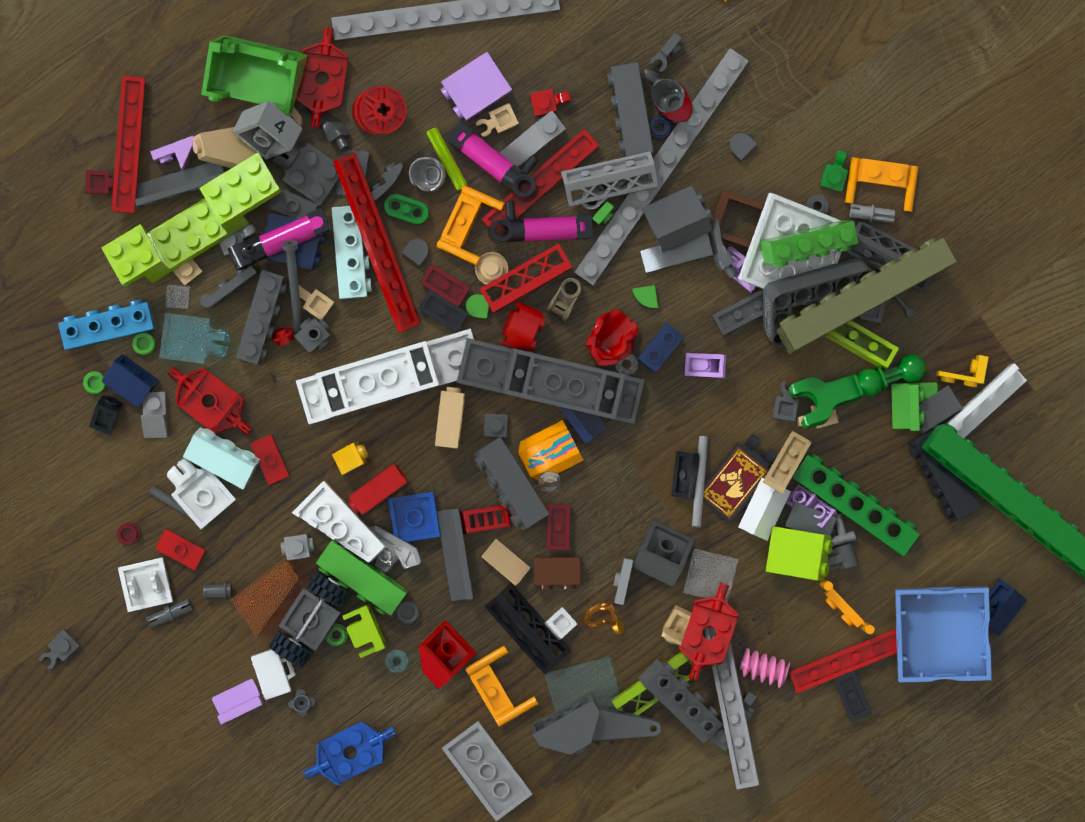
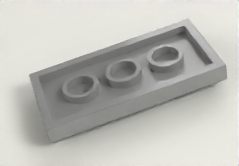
M479 720L442 747V750L495 821H498L533 795L532 791Z

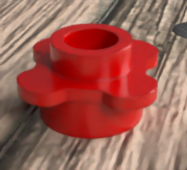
M282 327L274 332L275 335L272 336V341L276 342L277 346L285 345L294 340L292 335L293 328L287 329V327Z

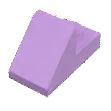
M194 136L150 151L153 160L164 164L174 159L173 156L176 155L181 169L185 170L194 151L192 146Z
M686 353L684 376L725 378L726 355Z

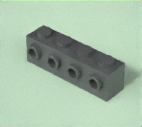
M638 62L612 66L610 69L611 73H607L609 87L613 86L615 95L611 96L613 109L618 111L619 118H615L617 132L621 131L622 140L619 141L620 153L625 154V157L651 151L653 155Z
M264 270L261 271L236 358L259 365L261 361H265L268 353V348H266L267 340L272 339L275 326H272L274 317L278 318L281 304L278 303L281 295H285L288 283L285 282L286 277Z
M501 437L473 453L475 464L486 473L487 483L493 490L496 489L500 496L498 497L499 502L505 509L508 508L512 515L511 520L517 528L520 527L521 530H525L549 515Z
M656 659L638 679L704 744L723 725L718 719L720 714L712 706L707 708L703 704L706 700L697 691L692 693L689 690L691 685L682 676L678 679L673 675L676 671L668 662L662 664Z

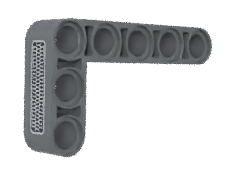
M855 258L769 282L763 290V332L774 346H784L776 330L781 327L779 323L792 315V307L821 300L833 292L839 295L841 294L840 289L853 281L856 284L861 283L859 279L872 272V270L862 259Z

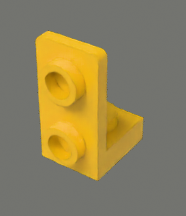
M977 355L976 360L972 359L970 373H973L972 377L937 371L936 376L941 377L943 382L954 383L956 379L964 381V386L977 388V384H984L989 357Z

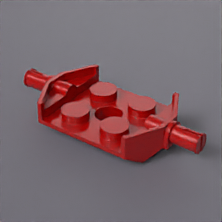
M324 27L323 41L302 49V52L307 55V60L296 100L311 110L312 119L310 127L320 128V120L323 113L342 106L348 55L333 45L332 36L334 29ZM322 72L329 76V81L325 85H320L316 81L317 75Z
M174 366L170 369L173 372L169 371L168 375L178 381L179 384L176 394V404L215 434L232 427L238 428L246 436L249 434L248 431H251L252 427L242 421L241 418L244 403L243 397L239 396L207 371L206 368H201L188 375H183ZM208 394L213 395L215 398V404L210 408L205 407L203 404V398Z
M720 583L715 597L694 600V607L681 646H679V650L692 662V669L688 677L691 680L694 678V681H698L701 669H704V667L717 666L724 663L739 617L738 613L725 599L729 585L725 584L724 586L723 583ZM706 628L715 629V637L712 639L704 638V630Z

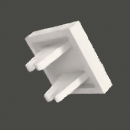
M164 557L118 567L128 612L173 602Z

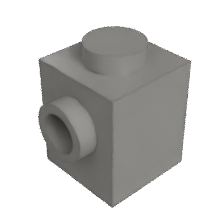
M309 533L284 537V542H281L282 555L287 556V560L311 557V552L315 551L313 538H309Z

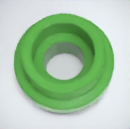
M336 623L327 636L326 641L332 646L344 644L348 638L345 626ZM338 630L341 633V637L335 639L332 635L333 631Z

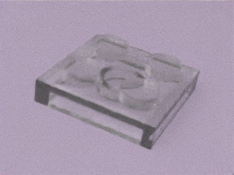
M693 548L683 593L703 598L715 597L720 583H723L724 586L725 584L729 585L725 596L728 603L738 559Z

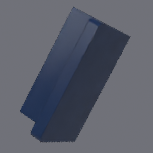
M123 354L114 360L102 379V383L136 407L142 404L147 394L159 382L157 378Z
M559 407L585 444L607 428L602 419L597 415Z
M1001 579L997 581L989 592V628L997 635L1003 632L1026 602V599L1018 591Z

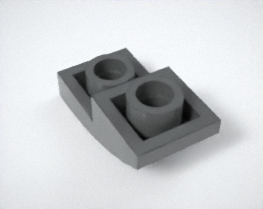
M393 162L385 167V173L382 176L386 183L382 185L379 182L370 188L374 202H377L386 195L398 181L404 170L401 163L396 164Z

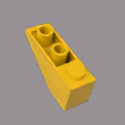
M356 442L337 451L332 456L341 474L344 475L368 463L366 458L369 457V454L364 444L359 445Z

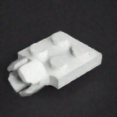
M184 458L177 464L184 475L175 466L167 473V477L176 488L171 496L201 530L236 499L213 473L204 468H195L189 460Z

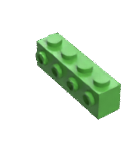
M842 220L760 240L764 263L774 264L775 267H783L788 265V261L791 260L803 262L809 260L811 255L816 254L817 257L830 255L831 250L837 249V252L850 250L851 245L858 244L854 221Z
M332 540L316 562L320 566L318 569L327 576L332 574L338 578L337 582L346 589L350 587L355 590L358 598L364 602L369 600L375 604V609L383 615L388 613L391 616L409 591L336 540Z

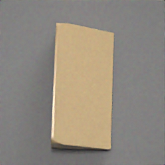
M497 539L481 556L515 586L530 570V567Z

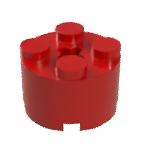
M516 301L514 305L518 307L516 311L511 309L502 330V334H505V339H500L499 343L509 348L532 352L537 342V339L534 338L537 330L541 331L546 318L542 316V311Z

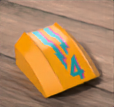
M563 420L520 441L518 454L530 477L540 482L545 480L543 476L546 473L556 475L583 461Z

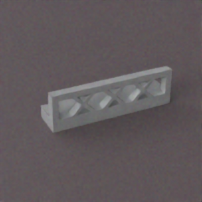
M651 151L561 172L569 207L658 186ZM651 173L652 180L644 182L638 180L641 175ZM622 179L629 181L626 186L620 187L616 185ZM600 184L607 186L604 191L597 192L593 190ZM578 189L585 191L582 196L572 198L571 191Z

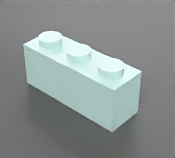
M201 427L193 435L183 455L187 460L241 489H244L249 483L260 461L252 452L242 450L235 446L232 441L222 439L216 436L213 431Z

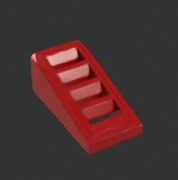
M502 505L460 512L463 534L511 527L508 508L505 509ZM498 510L501 513L502 524H498L496 513ZM487 512H491L493 525L489 526ZM480 513L482 514L484 527H480L478 514ZM469 515L473 517L474 528H471Z

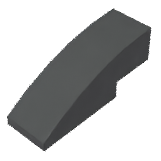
M708 233L663 253L659 246L640 251L646 273L713 256Z

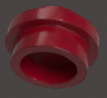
M133 523L122 524L117 531V538L123 545H133L140 538V530Z

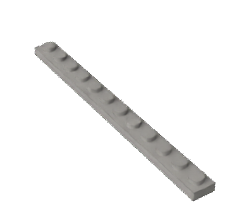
M731 48L728 50L692 102L693 110L690 119L685 122H678L653 158L658 186L628 194L574 272L592 286L595 284L642 216V208L649 205L749 62L747 59ZM651 173L642 175L639 180L642 182L652 180Z

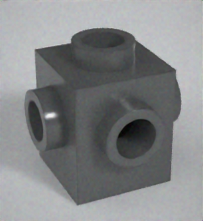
M316 318L305 320L299 326L301 330L295 335L296 339L309 353H313L317 348L321 351L330 343L328 338L332 336L328 332L331 329L323 319L318 321ZM314 330H317L318 336L316 338H312L311 336Z

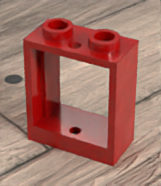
M394 463L349 496L351 501L348 503L356 514L360 512L363 515L409 481L397 464Z

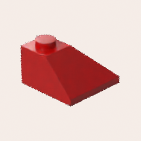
M446 620L418 646L423 673L438 689L448 682L476 654L473 648Z

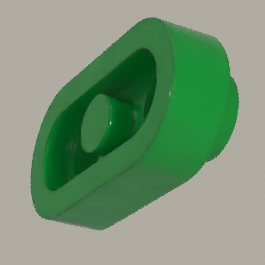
M392 194L384 202L385 211L391 217L416 225L423 224L428 219L429 210L420 201L399 194ZM394 202L400 203L398 210L392 209ZM416 209L422 211V215L418 218L413 215Z

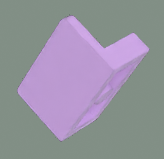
M253 679L247 680L212 698L219 713L217 717L220 724L264 704L263 698Z

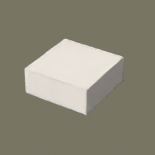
M563 607L544 623L559 640L577 625Z

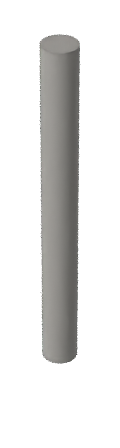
M699 436V461L692 527H701L708 447L707 436Z

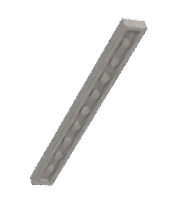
M458 0L332 17L331 19L334 29V40L341 41L560 11L559 0Z

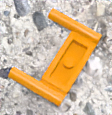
M851 157L845 203L854 204L858 181L906 188L903 211L912 212L919 167Z
M464 185L436 247L478 265L481 257L461 247L464 246L482 207L481 203L500 211L504 210L506 203Z
M826 579L820 581V586L827 590L824 593L828 597L825 601L833 610L838 607L843 613L841 618L849 626L854 624L857 628L860 626L868 634L874 633V627L863 621L833 589V584Z
M505 646L498 648L465 668L499 727L538 705L536 698L532 697L514 708L489 665L509 653Z

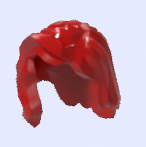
M613 308L608 313L602 314L596 320L594 329L586 341V347L590 351L591 358L599 366L616 364L619 360L629 356L633 351L638 333L637 324L618 309Z

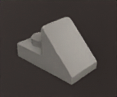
M149 392L143 401L141 422L144 438L167 437L166 392Z

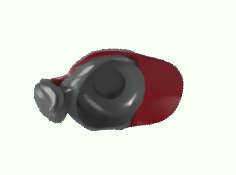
M645 69V79L653 86L652 101L656 109L674 122L689 120L693 107L686 89L675 80L661 79L655 71Z

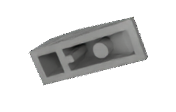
M551 111L500 153L517 167H520L531 156L537 154L566 132V128L554 112Z

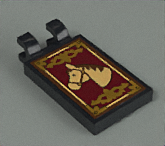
M754 434L750 436L743 446L737 442L704 484L703 502L728 523L735 519L752 498L761 478L764 479L770 468L768 466L778 455L771 448L763 458L757 454L753 448L759 443L760 439Z

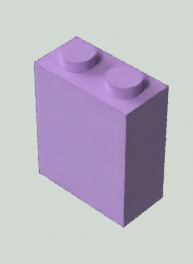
M485 52L441 81L443 88L440 89L447 101L452 99L456 105L453 110L460 120L464 118L466 122L512 93L511 87L488 52Z

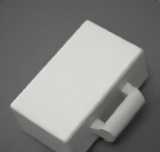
M271 649L252 655V665L255 668L265 700L291 692L292 688L289 679L296 675L292 663L281 658L280 655ZM283 662H287L290 671L289 675L286 674Z

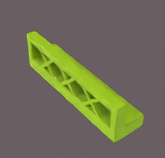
M680 652L667 662L676 671L673 675L676 677L682 676L686 681H689L690 673L687 676L678 674L679 666L687 661L692 666V662ZM639 680L611 699V702L618 711L624 712L621 706L628 701H635V711L631 714L639 715L659 700L655 696L650 701L640 700L641 693L647 688ZM639 702L645 703L643 706L639 708Z

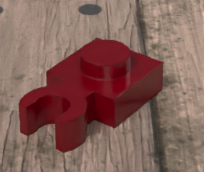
M86 170L85 194L108 195L109 189H113L114 178H109V171Z

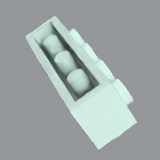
M350 206L332 207L339 299L368 297V292H372L371 278H366V269H370L369 255L365 256L364 254L365 244Z

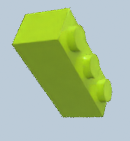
M853 321L844 324L825 336L877 367L881 366L883 371L889 367L899 349Z

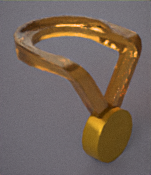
M610 602L594 605L584 615L583 620L589 627L607 624L613 626L616 635L623 634L625 631L622 620H617L614 607ZM609 609L612 621L608 619L595 622L589 621L594 612Z

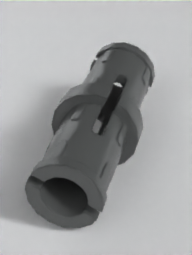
M186 598V600L175 605L165 606L164 610L146 616L147 622H152L148 624L151 630L169 621L173 623L176 621V618L193 612V606L183 609V607L191 604L190 600Z

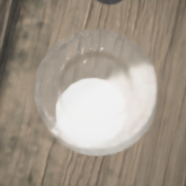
M553 471L542 473L538 477L539 488L548 493L557 491L561 487L560 475Z

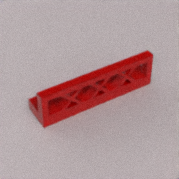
M558 243L480 288V291L494 314L571 270L572 265ZM556 250L564 261L557 266L546 264L549 254ZM545 257L544 263L538 262ZM532 264L543 266L541 275L536 278L527 275L528 268ZM545 267L552 268L544 273ZM525 269L524 274L518 273L521 270ZM513 275L523 277L521 286L517 289L507 287L509 277ZM526 278L532 279L531 281L524 284ZM505 280L504 286L499 285L500 282ZM493 286L503 288L501 298L492 302L486 290ZM506 289L511 290L510 293L504 295Z

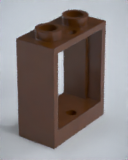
M722 190L710 224L712 227L716 219L721 224L728 200L763 211L764 204ZM721 232V239L723 241L749 249L751 242Z

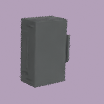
M949 386L942 388L938 393L919 404L920 411H924L925 422L924 425H920V430L922 433H925L963 409Z
M795 501L784 526L793 530L831 535L837 517L831 516L824 529H822L817 524L822 523L829 514L826 513L823 519H817L814 515L820 516L823 514V511Z

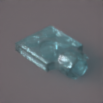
M165 313L159 358L206 364L208 356L223 357L226 355L228 347L217 345V341L229 342V333L226 330L212 328V319Z

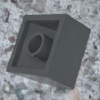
M653 520L632 568L670 586H674L683 570L695 539Z

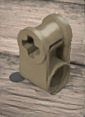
M574 278L564 280L545 312H551L561 317L563 322H566L580 295V282ZM571 281L575 282L578 286L577 292L573 295L565 292L566 283ZM555 305L565 309V311L560 310Z

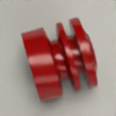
M389 86L371 87L361 91L355 98L352 105V117L355 125L362 132L370 135L388 134L397 130L403 124L406 117V103L403 96L396 89ZM385 107L386 112L378 113L377 109Z

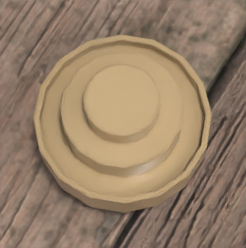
M495 252L485 253L480 256L481 260L475 266L478 279L485 285L509 271L505 258Z

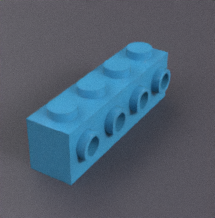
M140 299L131 301V306L122 308L121 304L110 306L108 311L100 313L99 310L86 312V317L77 318V315L64 317V322L58 323L64 350H72L141 332L156 330L151 304L149 302L144 303V300Z

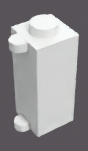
M761 478L738 527L768 541L772 527L775 526L791 491L785 489L782 494L764 484V479Z

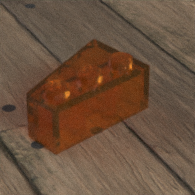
M285 560L230 599L256 637L261 634L301 579V575L290 560Z

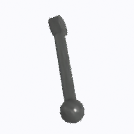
M899 295L895 296L894 298L905 310V315L913 317L915 311L912 308H908Z

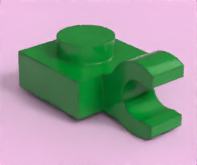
M837 150L833 165L826 164L819 186L842 192L848 170L842 168L847 152Z

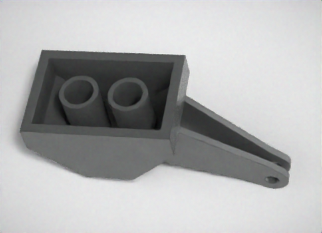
M590 692L530 725L532 734L540 747L570 755L584 752L588 749L587 745L591 744L594 740L654 737L661 732V725L658 720L597 706ZM652 725L656 726L653 730L650 729Z

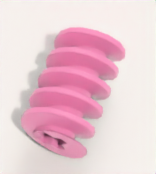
M746 648L739 670H743V677H746L750 672L752 680L760 675L761 683L766 678H769V685H772L777 680L778 688H781L786 680L790 662L786 667L784 659H780L776 664V657L772 656L768 661L767 654L765 653L759 659L758 651H754L750 656V649Z

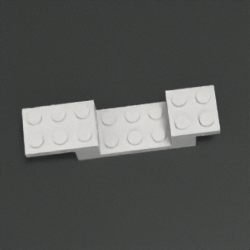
M471 329L428 342L424 341L297 380L296 383L308 424L457 381L466 338L474 340Z

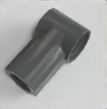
M852 542L833 547L832 552L828 554L829 572L836 569L843 570L859 564Z

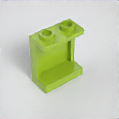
M773 526L766 572L824 581L829 573L828 554L832 552L833 548L831 535Z

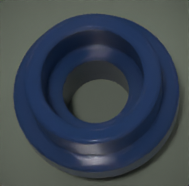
M655 116L649 122L650 134L658 139L665 138L671 131L670 121L664 116ZM656 124H663L664 130L657 131L655 128Z

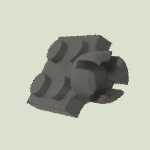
M309 142L303 148L294 144L292 150L285 152V154L290 156L289 158L284 154L274 156L273 162L285 171L283 181L319 206L339 179L333 163L335 160Z

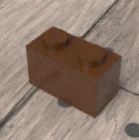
M580 556L534 557L535 585H539V589L542 590L553 589V585H562V589H576V585H580Z

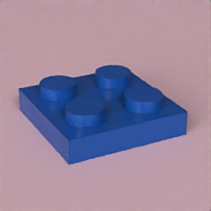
M433 491L388 499L394 536L405 542L440 537Z

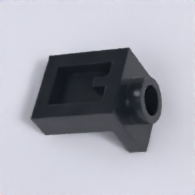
M103 395L96 404L89 427L111 435L123 403L115 397Z

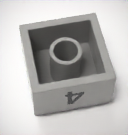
M267 101L244 110L232 133L259 153L264 159H269L292 150L302 127L293 118L279 110L276 104Z

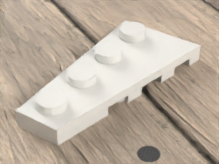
M323 481L292 512L369 563L387 547L326 481Z

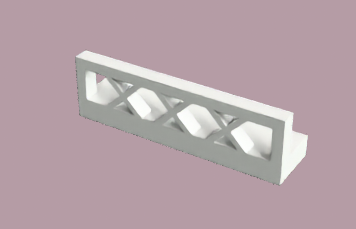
M1015 363L1007 366L972 398L960 412H957V414L949 419L945 425L953 426L958 431L957 434L964 439L1027 381L1018 371L1019 367Z

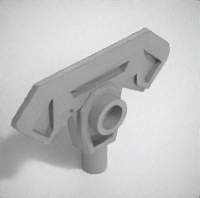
M377 525L369 527L387 546L376 557L375 566L380 572L384 574L389 572L398 559L404 569L421 564L422 561L416 547Z

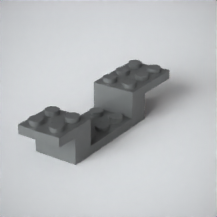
M466 338L456 383L634 424L644 379Z

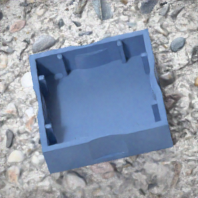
M988 586L895 588L898 682H932L940 679L957 681L992 680Z

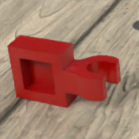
M553 89L530 94L535 117L546 115L551 111L558 112L556 105L571 102L569 91L554 95Z

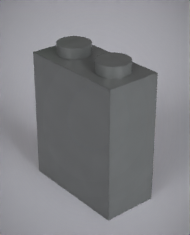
M692 186L642 208L646 221L662 253L713 231L710 221L713 220L708 207L703 208V205H705L700 192L696 194Z

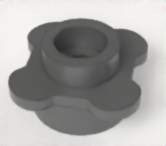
M299 689L294 699L289 700L288 706L298 712L299 716L304 717L308 714V709L314 706L316 701L313 697L306 695L305 690Z

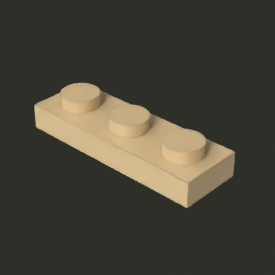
M792 431L764 478L763 483L783 494L812 442Z

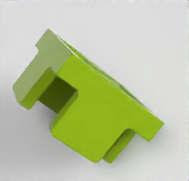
M370 603L342 616L344 620L360 614L362 619L351 623L347 627L348 634L355 648L372 642L374 645L360 652V658L380 651L388 645Z

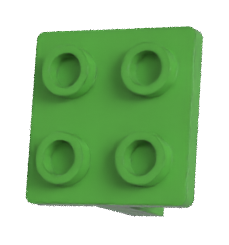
M936 382L893 383L891 385L893 429L920 431V425H924L925 422L924 411H920L919 404L938 393V384Z

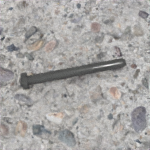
M288 239L282 242V250L286 251L294 332L297 334L301 330L299 326L302 324L295 250L298 249V241Z

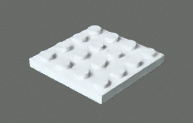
M769 193L738 279L764 289L771 281L837 264L841 252H837V249L831 250L830 255L817 257L815 254L809 256L807 261L796 262L791 260L788 261L786 266L775 267L774 264L764 263L760 240L841 220L776 194ZM817 300L803 305L810 306L811 304L815 303L817 307L821 304L819 302L820 300Z

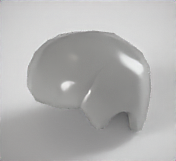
M433 157L417 158L411 164L408 172L412 185L427 192L439 189L444 184L446 177L443 164Z

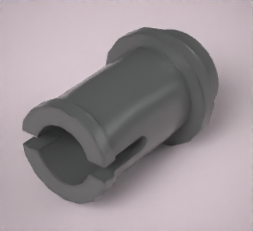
M224 582V584L203 585L204 599L224 598V600H228V598L232 597V584Z

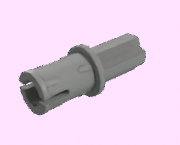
M851 203L849 218L869 220V223H872V221L893 223L895 211L876 208L874 205L863 206Z

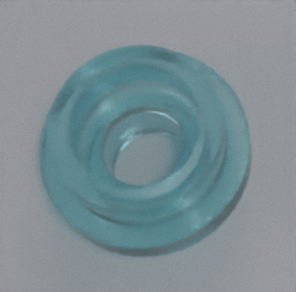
M392 650L387 654L385 663L390 671L398 673L407 667L408 657L402 650ZM399 657L401 664L395 665L393 658Z

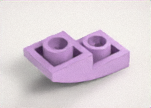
M799 484L786 501V504L790 507L796 501L823 511V514L820 516L814 515L817 519H823L826 513L829 514L822 523L817 524L822 529H824L831 516L838 514L835 509L819 500L815 494Z

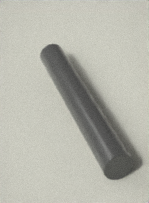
M154 485L152 486L149 494L188 516L172 496Z

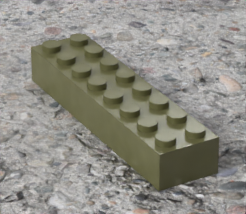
M934 237L919 246L921 250L916 251L914 248L899 257L901 261L896 262L894 259L879 268L881 272L876 273L874 270L859 279L861 283L856 284L853 281L839 290L841 294L836 296L835 292L824 297L819 301L821 305L816 307L815 303L804 308L799 312L801 316L796 318L793 314L779 323L781 327L776 331L789 355L956 263L957 261L944 238L937 241Z

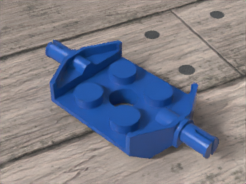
M361 721L317 744L315 766L303 771L304 775H306L305 778L308 780L317 774H322L336 785H339L341 782L383 763L384 742L397 735L394 727L392 726L383 732H378L369 724ZM347 746L356 748L357 755L354 758L345 756L344 749Z

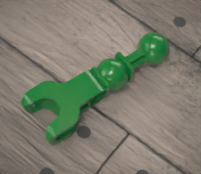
M908 354L901 358L898 366L882 371L881 366H878L876 370L864 369L858 375L854 374L829 383L810 377L792 384L788 390L793 398L806 396L815 403V410L806 414L801 421L804 429H810L825 424L834 409L860 400L863 396L874 397L881 391H886L888 383L900 379L907 382H918L925 376L927 368L922 357L916 354Z

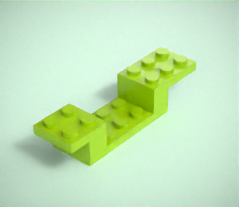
M259 153L254 154L200 187L199 189L205 197L204 199L150 232L139 224L103 246L102 250L121 284L126 287L143 276L154 283L248 226L249 222L245 214L282 192Z

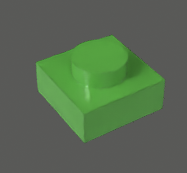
M607 201L594 215L592 221L597 225L601 222L606 224L613 216L611 210L614 207Z

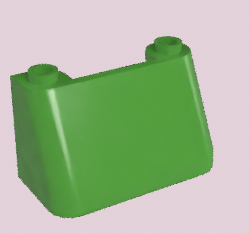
M219 36L209 43L201 95L208 96L209 100L221 102L222 99L227 97L257 104L270 101L276 104L284 114L290 115L293 111L305 69L307 55L232 36Z

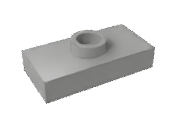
M624 557L621 572L615 575L613 586L617 587L614 599L616 604L624 605L633 559Z

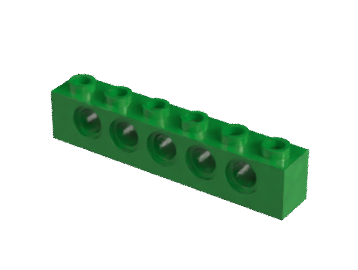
M815 454L811 457L805 455L793 474L792 479L898 554L905 556L920 535L915 531L917 526L908 520L903 523L897 518L899 515L888 506L886 509L879 506L880 500L870 493L867 496L862 494L859 485L851 480L847 483L841 479L842 473L833 467L830 470L822 465L824 461ZM820 470L824 473L825 479L822 483L817 484L813 480V474ZM835 484H840L843 487V493L839 497H835L832 494V487ZM854 497H859L862 501V506L858 510H853L850 506V502ZM874 510L880 513V520L877 523H872L869 520V514ZM893 523L899 527V532L896 536L888 534V527Z

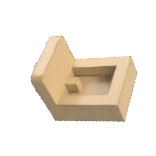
M675 605L662 630V637L667 642L681 646L691 612Z

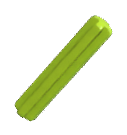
M438 128L430 129L427 131L429 140L456 190H462L464 185L467 186V183Z

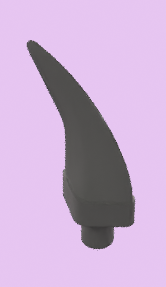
M301 110L302 113L312 118L311 110ZM326 112L323 113L320 125L329 143L338 144L340 150L345 151L349 148L345 140L350 136L347 128L334 116Z
M716 219L710 235L713 258L719 271L724 269L728 277L731 278L737 274L732 266V263L735 261L722 243L719 220Z

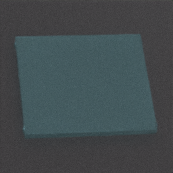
M610 656L550 671L544 676L555 711L588 692L592 694L597 706L617 710L611 699L619 695L620 691Z

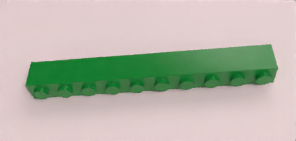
M949 424L936 426L921 448L1085 579V537L1079 533L1080 529L1074 524L1064 521L1062 514L1055 509L1048 508L1041 497L1033 496L1028 492V487L1025 484L1012 479L1009 471L1005 468L997 467L989 455L976 450L975 444L966 438L960 437L957 434L958 431Z

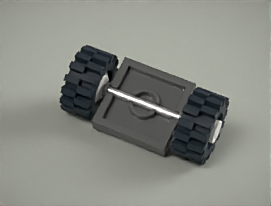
M316 571L307 585V588L315 594L303 588L279 624V627L291 634L293 638L284 632L278 631L268 646L276 654L300 668L305 666L313 653L308 647L318 651L342 612L327 602L342 608L351 594L349 590L342 587L338 582L319 571Z

